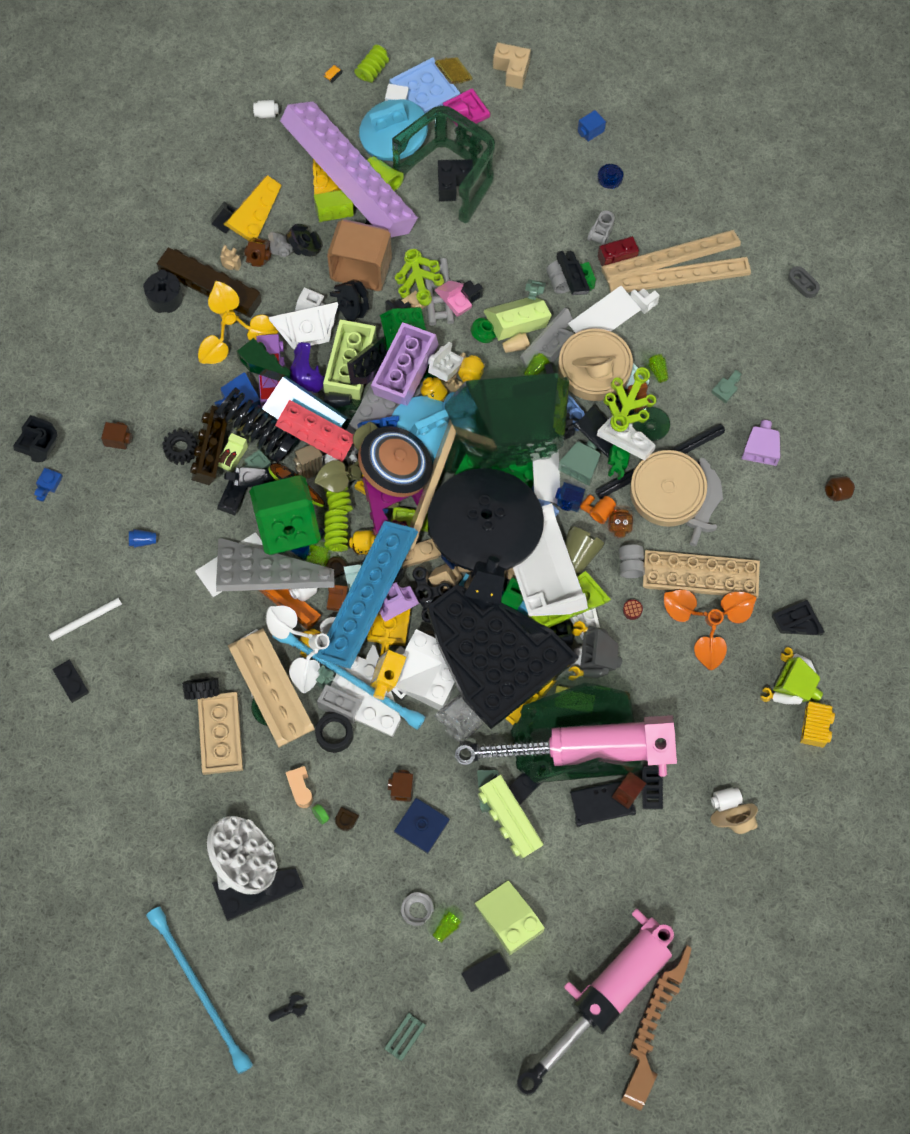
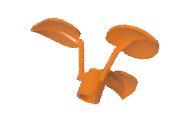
M676 590L664 594V606L671 618L679 622H686L691 614L705 616L706 623L712 627L710 636L701 637L694 646L696 658L708 670L717 668L724 660L727 652L724 639L721 637L713 638L716 626L723 621L726 614L733 623L739 624L747 621L752 614L756 601V596L752 594L731 592L721 600L720 604L724 612L713 609L707 613L693 611L697 606V600L690 591Z

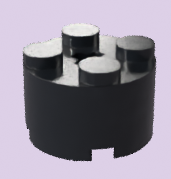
M159 270L148 277L143 287L150 308L157 313H171L177 310L182 304L183 298L178 278L165 270Z

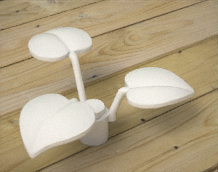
M270 606L266 613V623L274 637L285 639L291 632L292 634L309 638L308 644L313 651L306 659H295L289 668L292 682L301 693H306L316 684V679L319 676L317 671L320 668L319 663L316 660H310V658L317 654L318 650L326 649L329 646L330 640L327 634L336 617L323 620L320 624L321 634L312 635L293 630L297 625V615L293 609L287 606Z

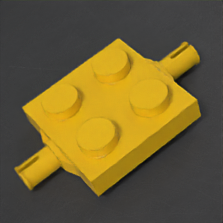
M411 608L386 622L383 620L380 612H378L367 634V642L381 644V656L384 654V650L385 652L389 650V646H406Z

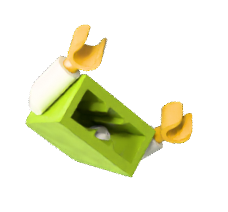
M786 647L784 652L789 655H784L783 653L780 655L781 660L787 663L773 688L775 693H772L769 688H764L762 692L768 693L769 696H760V699L764 702L773 699L774 702L795 705L807 702L810 699L816 702L819 701L823 696V692L816 688L820 681V676L816 673L811 660L797 653L793 654L792 649Z

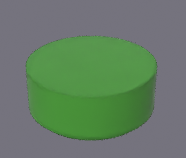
M316 804L311 808L320 824L323 825L329 821L328 814L320 804Z

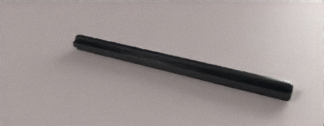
M719 423L670 450L686 454L724 434L725 428ZM635 469L625 473L620 480L616 478L597 488L595 492L597 497L602 499L604 496H608L630 484Z

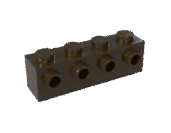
M213 405L202 415L201 422L204 424L198 433L197 439L200 442L199 446L197 445L195 448L194 456H196V460L192 463L190 473H192L191 480L210 485L216 477L227 426L225 422L226 416L223 419L217 416L215 412L218 407Z

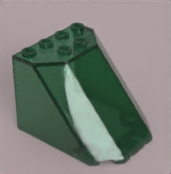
M588 682L523 705L520 711L521 717L518 723H514L511 733L514 741L513 744L516 742L526 743V741L527 743H531V741L542 742V740L547 742L552 737V728L561 729L562 727L635 723L630 692ZM550 753L547 755L537 754L536 756L534 754L531 756H516L517 769L528 775L535 783L627 775L629 772L633 773L643 769L641 761L621 762L598 757L577 765L554 766V759Z

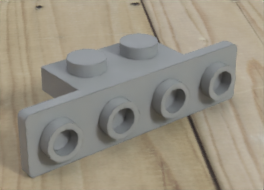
M564 308L522 353L520 358L525 368L529 369L539 357L554 362L560 355L564 343L574 335L573 332L565 330L569 326L568 323L573 320L568 308Z

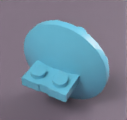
M405 99L387 100L374 106L364 116L360 125L359 136L364 149L371 156L380 160L396 161L413 155L420 148L427 136L428 122L423 110L414 102Z
M427 396L413 397L407 406L400 404L394 410L392 416H399L398 428L411 432L423 442L430 453L433 465L448 425L450 414L447 408L443 410L444 402L431 399ZM460 424L446 462L456 454L462 441V427Z

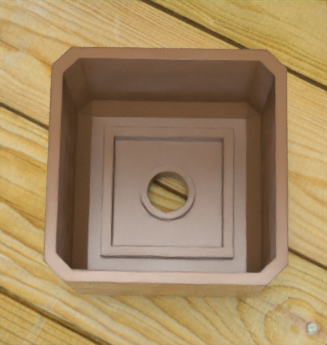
M346 219L339 221L327 254L330 279L340 283L353 279L356 281L360 280L366 289L381 291L392 259L391 234L388 229Z

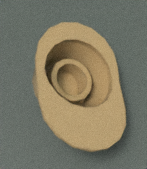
M583 357L574 360L572 364L577 367H584L591 378L603 380L613 376L612 361L616 357Z
M749 803L721 812L717 810L711 816V823L717 827H729L736 834L747 833L758 826L755 817L758 807L755 804Z

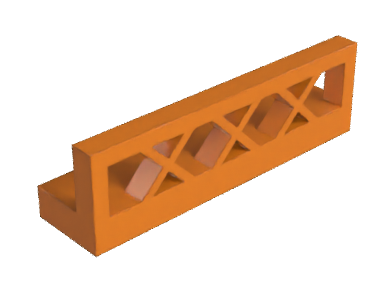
M289 589L259 590L277 606H287L293 609L297 615V622L307 630H310L321 619V615L306 602L294 599L290 595Z

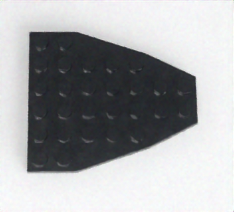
M456 584L427 606V612L438 648L464 702L490 729L494 728L579 658L550 628L502 602L496 604L464 596V587Z

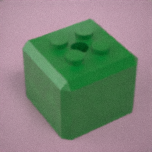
M298 475L251 488L249 493L266 554L274 555L315 545L321 540L312 498L305 477Z

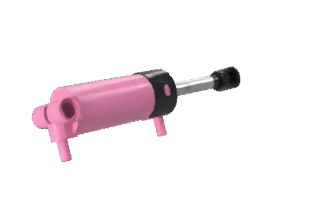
M635 909L632 916L643 927L633 940L582 993L571 982L564 986L576 999L572 1003V1007L580 1018L533 1069L529 1068L520 1075L516 1084L520 1094L523 1096L533 1095L543 1083L542 1078L589 1026L598 1033L604 1034L616 1021L620 1013L671 959L672 954L667 948L674 937L671 927L660 925L653 917L648 919L638 909ZM658 935H663L666 941H662ZM526 1078L531 1079L533 1088L525 1090L521 1084L522 1080Z

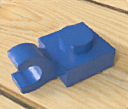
M44 468L36 482L38 487L34 493L37 496L36 500L44 502L49 491L54 493L62 479V474Z

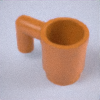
M588 495L580 505V508L589 513L595 521L604 524L616 507L615 501L608 496H604L603 499H600L592 507L590 504L595 498L592 495Z

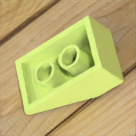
M509 881L475 903L509 955L544 932L545 928Z

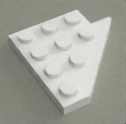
M372 645L366 659L357 656L351 669L340 667L351 673V675L353 674L355 678L357 677L370 685L379 658L376 647ZM337 673L331 687L362 700V704L355 715V721L393 737L401 722L399 712L397 713L393 708L391 709L380 700L369 695L363 689L361 690L357 685L355 686ZM392 692L386 693L387 698L389 697L391 701L395 702Z

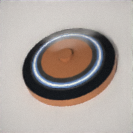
M391 426L377 428L370 432L360 445L358 462L361 472L373 487L387 495L395 497L414 495L424 488L431 477L432 459L428 449L418 437L407 430Z

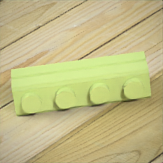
M501 775L478 788L480 800L483 804L487 803L491 810L488 812L494 821L498 820L501 825L499 830L505 839L509 838L512 843L510 848L516 857L524 858L544 845Z

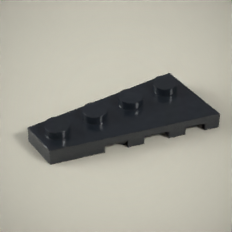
M296 868L276 872L272 884L257 894L241 893L231 887L221 890L219 889L218 882L212 883L227 922L304 889Z

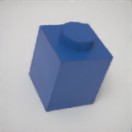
M594 110L579 120L578 133L589 142L605 131L606 121Z

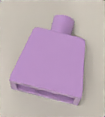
M762 420L760 427H753L742 455L743 460L777 466L780 459L779 431L771 429V421Z

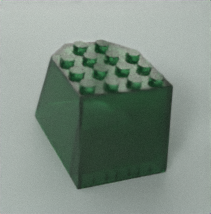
M552 373L465 381L444 406L473 467L481 469H491L493 466L507 468L513 464L520 467L539 459H549L551 455L557 453V450L564 445L569 378L564 377L562 379L560 374Z

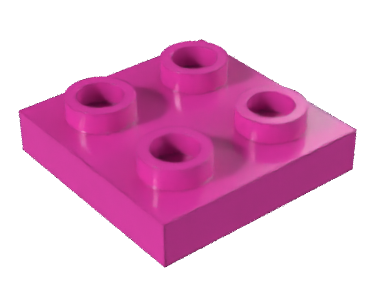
M473 89L443 103V108L460 132L490 117V112Z

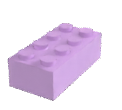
M402 322L371 384L374 395L407 406L429 365L428 360L430 356L435 353L439 345L436 334Z

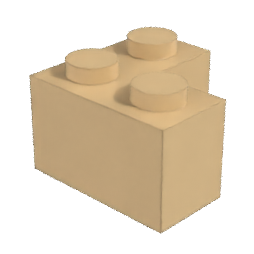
M497 43L493 58V69L507 71L506 86L523 88L530 63L531 49Z

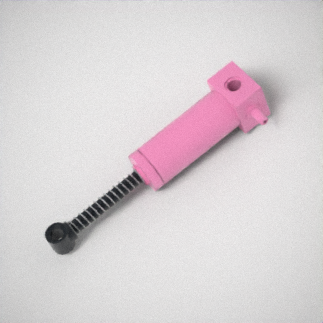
M673 715L644 717V722L562 727L561 729L552 728V737L547 742L542 740V742L531 741V743H527L526 741V743L516 742L515 744L505 743L502 745L500 743V745L489 744L487 746L484 744V746H480L478 743L464 741L458 745L455 758L458 763L468 765L473 761H479L480 758L489 759V757H492L494 759V757L499 758L503 756L547 755L550 753L554 759V766L647 760L648 765H658L659 776L664 777L667 775L666 764H677ZM658 738L665 739L663 742L656 741V739ZM468 749L471 752V756L464 757L461 754V750Z

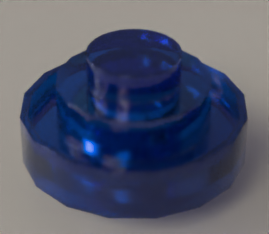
M606 164L599 169L597 177L601 186L607 189H614L622 184L624 175L619 166Z

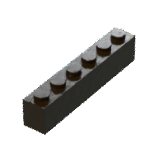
M168 247L157 262L158 270H165L174 274L181 284L209 297L215 281L227 284L235 290L239 297V305L233 310L249 318L252 317L262 302L260 292L257 289L249 288L241 281L233 280L225 273H219L211 266L203 265L195 258L183 255L177 249L173 250Z

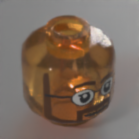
M615 509L613 513L609 514L608 530L614 533V537H626V534L632 532L633 516L629 513V510Z

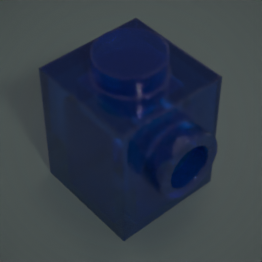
M564 482L562 488H558L555 498L558 499L557 506L565 511L579 512L585 489Z

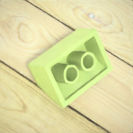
M524 298L484 309L488 321L494 327L493 331L498 341L513 337L520 332L522 334L545 328L551 318V313L546 303L538 298L536 300Z

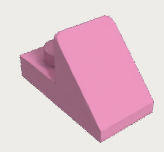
M449 280L436 288L435 291L458 317L471 309L472 304L461 292L463 284Z

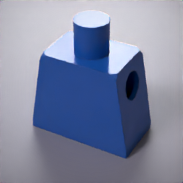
M245 372L221 387L223 399L214 402L215 406L219 407L231 391L237 387L240 390L239 394H245V398L238 409L248 399L253 400V404L248 412L257 405L261 407L260 399Z

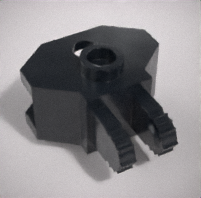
M355 281L346 284L341 291H330V297H337V301H335L338 302L337 309L342 312L347 321L364 318L369 310L368 291L362 282Z

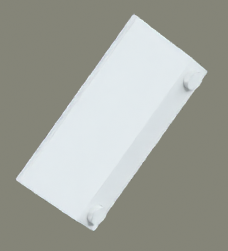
M551 503L542 506L544 526L540 542L525 561L513 567L529 616L566 615L588 609L585 593L583 594L555 517L553 505Z

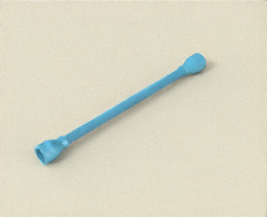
M291 632L285 639H278L272 636L279 642L296 647L307 655L313 651L309 646L307 647V645L299 641ZM317 654L312 656L313 659L315 658L325 667L338 673V675L344 677L355 686L357 685L361 690L363 689V691L373 696L374 688L364 683V681L357 677L355 678L353 674L351 675V673L345 671L339 665L316 657ZM385 696L384 700H380V702L391 709L393 708L397 713L399 712L400 716L416 730L421 727L426 716L418 711L409 710L393 700L391 701L387 696Z
M161 907L151 910L146 915L148 920L165 937L164 939L169 944L168 946L174 953L183 971H185L184 973L189 978L188 980L193 985L192 987L197 992L196 994H198L202 1004L208 1010L207 1012L212 1017L211 1019L216 1024L215 1026L220 1031L219 1033L224 1038L223 1040L227 1043L226 1045L229 1048L238 1074L245 1072L253 1066L250 1058L232 1040L233 1038L228 1033L229 1031L224 1026L223 1021H221L222 1019L217 1014L218 1012L213 1007L211 1000L206 996L207 994L202 989L203 987L198 982L199 980L194 975L195 973L191 966H189L188 961L185 959L180 948H178L179 946L174 937L169 932L170 928L167 925L166 915Z

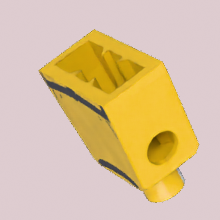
M387 650L378 658L370 686L375 688L373 694L375 698L384 700L386 693L395 688L406 660L405 656Z

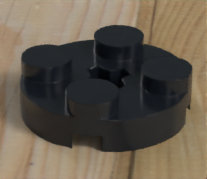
M294 224L286 233V237L293 247V252L297 255L315 256L321 247L319 237L314 231L310 233L306 230L307 226Z

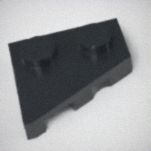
M808 600L772 615L779 632L782 634L821 636L825 632Z

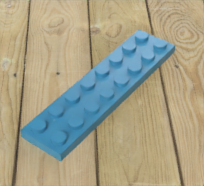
M387 521L383 522L327 634L330 640L329 646L326 649L319 650L316 657L351 669L418 534L415 528Z

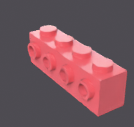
M291 400L286 404L275 425L343 462L353 444L354 434Z

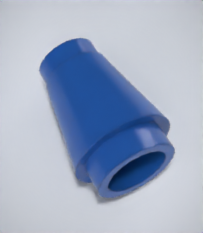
M137 529L129 531V546L136 548L156 544V532Z

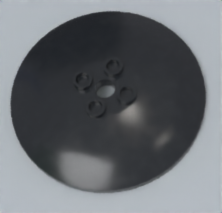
M489 468L467 470L448 479L434 494L428 510V528L434 545L450 562L469 571L474 569L476 562L487 563L489 556L497 557L500 560L498 566L503 567L504 571L521 564L538 546L544 526L542 507L532 489L510 473ZM487 512L490 513L492 517L489 519H484L481 516V514Z

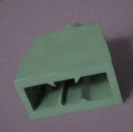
M588 440L586 445L576 442L560 460L558 470L590 486L599 463L600 453L596 451L597 447L590 440Z

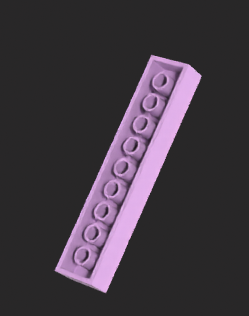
M313 101L288 104L280 122L373 226L388 229L391 237L409 234L418 217L328 119V116L318 108L317 104Z

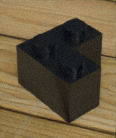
M473 159L438 160L439 202L456 201V186H473Z

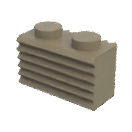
M309 444L294 451L295 470L298 475L305 477L306 480L317 475L324 466L320 450Z

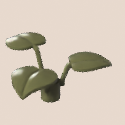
M368 422L355 431L353 444L358 451L365 437L378 428L374 423ZM357 460L353 465L345 468L341 461H330L319 470L314 483L328 491L341 492L345 490L348 482L356 479L363 481L361 477L362 472L358 466L359 462ZM399 502L387 508H396Z

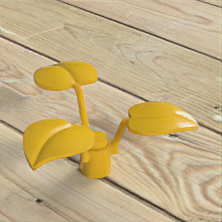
M215 281L208 298V305L222 319L221 337L218 339L215 335L207 336L200 344L198 360L202 364H215L222 362L227 357L228 346L222 342L224 340L225 324L231 325L238 321L246 329H249L247 333L248 339L254 338L256 341V336L277 334L278 330L269 320V316L262 314L253 317L250 321V326L246 325L236 316L233 310L239 305V297L235 290L225 283Z

